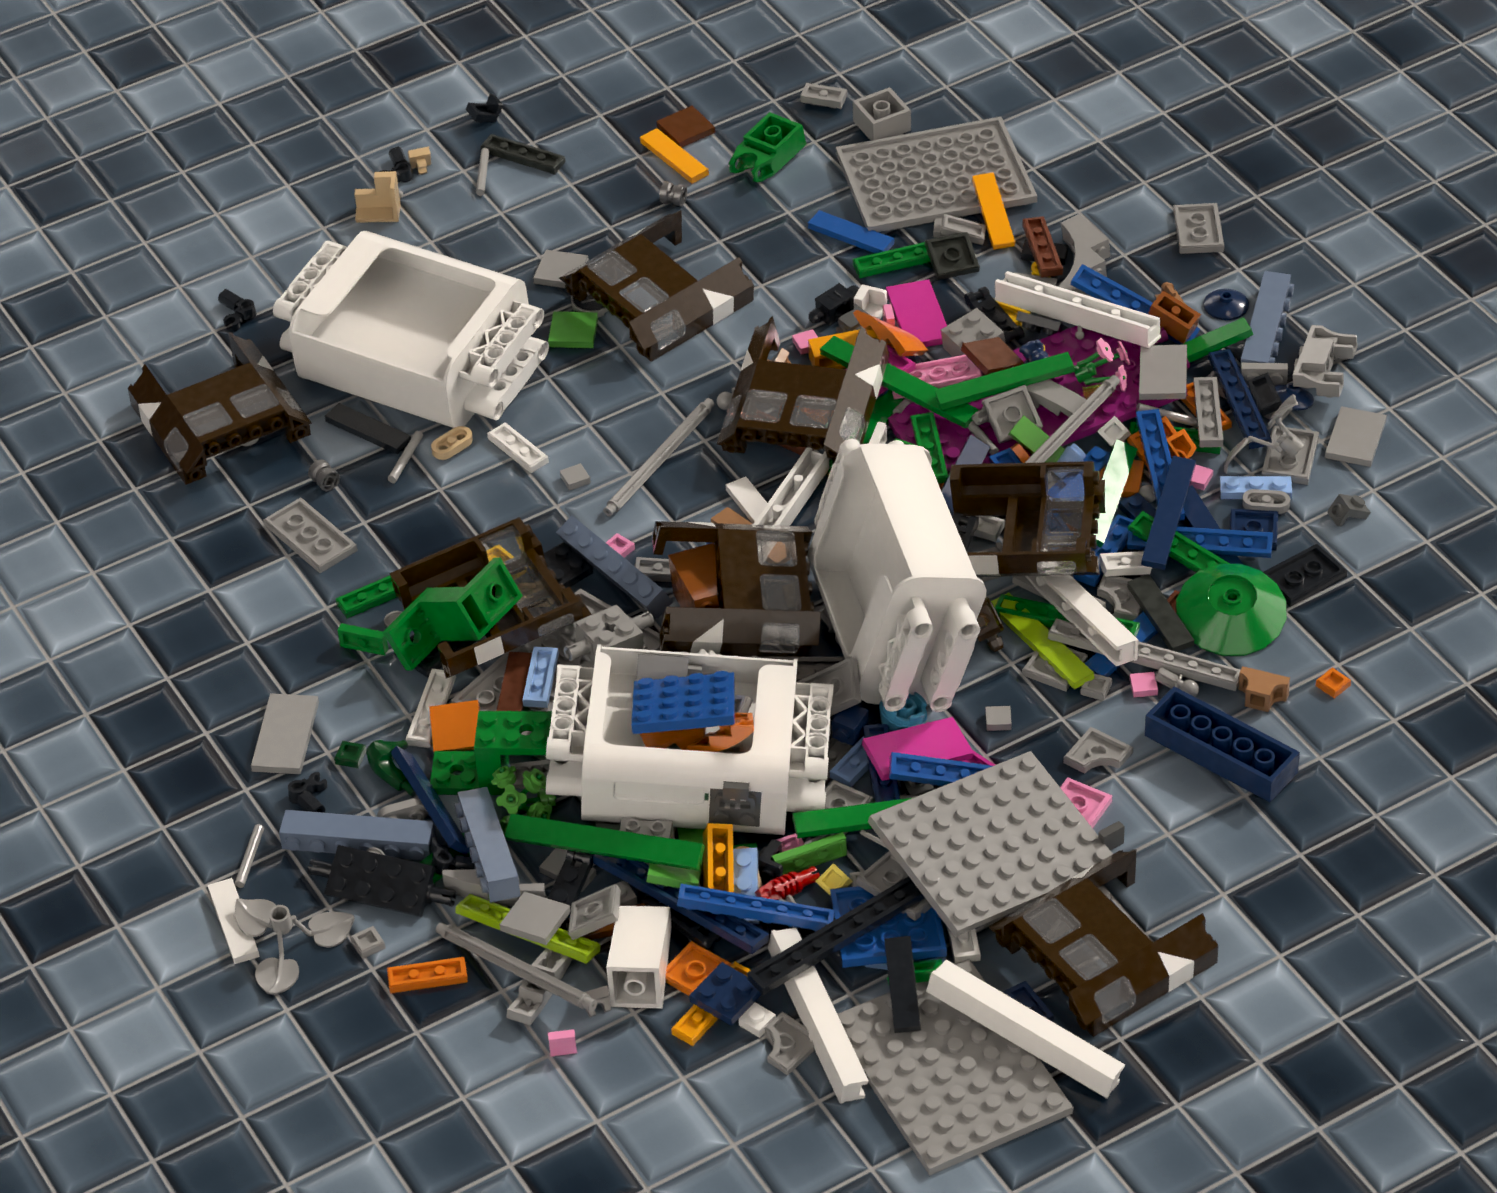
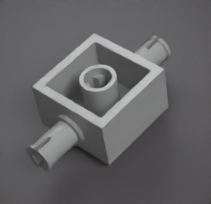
M616 604L576 622V643L564 647L565 656L569 661H573L576 658L587 655L595 664L597 644L602 647L643 650V632L641 630L653 626L654 618L652 614H649V611H646L631 619Z

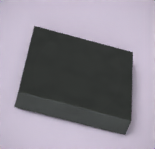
M968 232L925 240V247L937 280L980 271Z

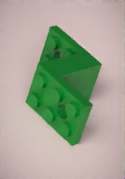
M494 557L465 587L426 588L383 631V634L405 670L412 671L441 641L480 640L523 595L501 557ZM493 586L496 587L495 597L492 595ZM411 631L415 634L413 642L410 640Z
M478 711L474 751H434L430 783L437 795H458L457 792L487 787L490 795H502L505 792V788L500 789L497 785L492 784L491 781L494 779L492 774L498 768L509 765V755H546L552 711ZM524 731H531V734L529 735H522L521 733ZM455 771H462L460 775H452Z

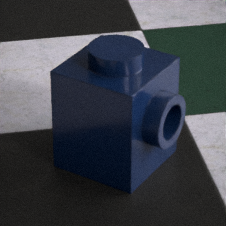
M854 705L834 714L830 724L832 727V737L840 742L854 746L863 736V726L869 725L868 710Z

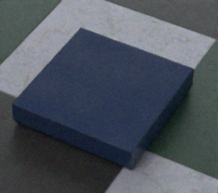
M1231 509L1230 530L1273 532L1272 550L1277 551L1279 511Z

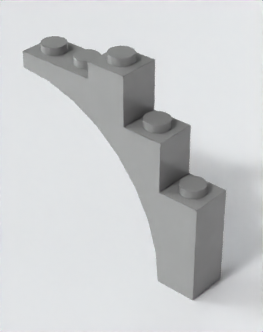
M1077 214L1061 222L1063 241L1071 248L1075 259L1070 273L1058 287L1090 296L1070 285L1071 280L1082 264L1107 277L1104 259L1111 256L1109 239L1083 216ZM1037 314V316L1043 317L1050 320L1053 319L1041 314Z

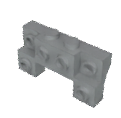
M1311 325L1304 346L1300 347L1299 359L1295 360L1293 387L1316 388L1317 396L1328 398L1340 397L1344 386V374L1330 371L1335 358L1341 360L1354 358L1358 347L1357 335L1340 334L1324 326Z

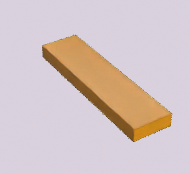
M656 128L640 137L641 144L691 184L709 175L708 168Z
M994 172L972 176V182L993 250L1015 246L1014 236Z
M736 961L730 966L746 976L747 972L750 971V969ZM694 1004L671 1028V1032L675 1037L694 1046L718 1018Z

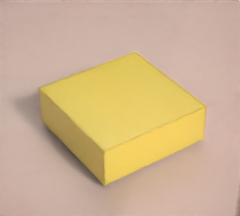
M833 863L815 882L830 895V889L847 888L853 881Z

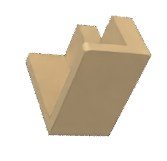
M375 172V189H355L356 222H399L401 204L396 172Z

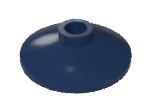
M1233 289L1212 291L1204 299L1205 311L1210 316L1220 320L1238 319L1246 314L1249 308L1247 297Z
M1293 383L1275 385L1282 403L1292 394L1296 396L1298 405L1293 406V410H1306L1312 407L1314 398L1307 390L1301 387H1293Z

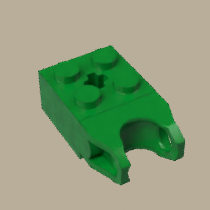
M769 112L743 136V141L736 147L728 163L730 172L740 173L746 169L753 168L751 174L754 182H762L774 176L806 146L803 125ZM741 158L737 164V167L735 168V163L737 159Z

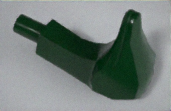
M405 740L398 742L373 741L368 746L366 755L374 773L396 790L402 791L404 789L411 797H414L416 795L415 791L403 772L393 763L394 758L391 755V751L396 746L406 750L408 743Z

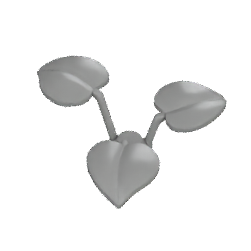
M1294 394L1281 404L1268 423V430L1276 423L1283 431L1276 440L1279 445L1253 436L1245 437L1227 456L1223 468L1224 473L1227 474L1229 463L1250 442H1256L1276 449L1279 453L1284 450L1292 458L1302 449L1305 443L1289 431L1281 422L1282 415L1287 411L1293 410V406L1298 405Z
M237 898L235 903L236 921L244 934L254 937L261 936L265 933L267 927L272 928L277 933L279 959L267 958L259 963L255 971L258 985L267 994L271 995L282 993L291 988L299 976L297 962L293 959L284 960L282 935L290 932L293 923L307 936H314V941L318 946L328 948L341 944L347 938L355 920L354 915L349 913H320L309 920L310 930H308L297 920L295 915H290L289 909L284 905L276 906L273 902L265 899L246 900Z

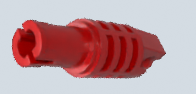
M814 866L799 873L789 872L770 880L759 888L755 895L756 897L774 900L782 898L784 900L786 896L796 895L802 891L803 887L814 883L820 877V874L818 872L812 875L813 872L817 871Z

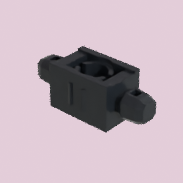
M838 283L816 297L815 309L809 313V321L813 324L824 321L829 326L837 322L839 317L854 309V297L859 287L853 285L846 288Z

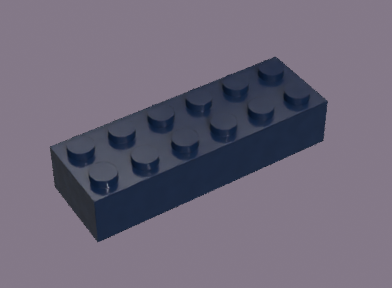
M1175 686L1145 715L1146 737L1268 802H1271L1298 773L1299 751Z

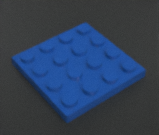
M717 671L714 674L707 675L694 673L686 677L671 675L663 679L642 678L639 681H634L632 707L633 734L735 724L734 672Z
M860 886L830 889L834 920L873 898L874 895ZM933 907L924 914L922 912L921 917L916 921L909 918L907 913L898 914L840 949L842 967L887 963L884 938L911 936L913 960L947 957V948L940 916Z

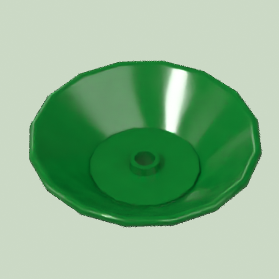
M1217 564L1199 570L1183 584L1176 599V614L1193 637L1194 643L1203 650L1221 656H1245L1263 650L1280 635L1287 619L1286 599L1277 583L1262 571L1243 564Z

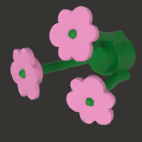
M1102 338L1096 341L1097 352L1085 360L1077 362V365L1074 366V373L1078 382H1085L1087 386L1108 380L1110 377L1093 378L1094 375H1097L1095 368L1112 362L1117 358L1120 361L1125 360L1127 365H1130L1127 351L1124 349L1122 342L1118 341L1119 348L1116 349L1117 353L1113 355L1109 344L1104 342ZM1099 356L1103 358L1095 363L1091 362ZM1120 365L1118 371L1115 372V376L1120 379L1118 385H1120L1121 391H1125L1127 375L1124 365Z

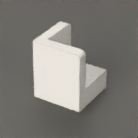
M862 284L854 297V305H858L871 316L881 319L883 315L882 306L887 304V291Z

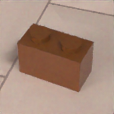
M1162 291L1153 302L1148 313L1149 315L1159 317L1160 328L1163 327L1167 334L1183 344L1196 330L1201 317L1200 313L1165 291Z

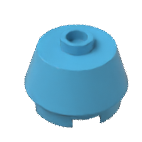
M914 692V695L908 694L904 707L894 712L887 711L881 700L879 704L881 724H887L889 732L923 724L927 720L928 715L925 699L917 692Z

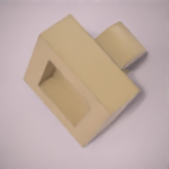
M429 147L408 151V162L411 164L412 169L417 168L419 175L427 173L426 167L431 165Z

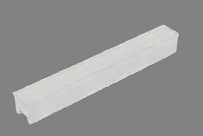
M1009 271L1005 273L1003 280L997 279L995 281L996 301L1069 324L1080 325L1082 328L1146 348H1150L1161 338L1159 317Z
M807 447L752 527L787 529L792 524L830 469L826 451L820 454L812 451V448ZM759 530L756 533L784 534L786 531ZM757 542L758 559L761 565L765 563L767 556L776 543Z
M1056 561L1043 562L1042 569L1037 566V570L1041 575L1068 574ZM1071 575L1026 576L1035 589L1054 605L1069 622L1074 623L1076 628L1115 666L1138 660V639Z
M797 928L771 931L768 950L772 957L802 940ZM813 965L785 982V987L803 1025L809 1032V1038L814 1043V1049L839 1103L865 1098V1093L861 1085L868 1084L869 1080Z
M945 960L931 973L926 992L1093 1091L1108 1098L1111 1091L1119 1084L1120 1079L1118 1078L1125 1064L948 960Z

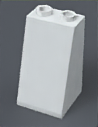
M619 906L618 921L615 922L606 966L610 1007H663L672 928L670 907Z

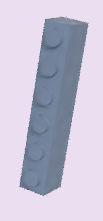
M1264 271L1250 323L1253 335L1246 338L1241 363H1275L1273 356H1277L1279 351V343L1277 341H1281L1283 335V328L1281 326L1285 327L1287 313L1285 312H1289L1291 299L1288 297H1293L1294 284H1291V274Z
M571 515L557 530L556 533L566 544L642 608L649 611L656 619L662 615L666 607L673 603L661 587L574 516Z
M482 787L457 792L458 803H454L455 812L460 821L461 831L465 836L466 846L470 851L472 863L476 862L475 871L477 878H480L482 893H487L490 902L520 897L519 876L488 788Z
M285 810L279 835L282 849L336 853L338 845L364 851L375 847L382 850L386 856L423 860L432 853L430 845L433 837H436L433 821Z

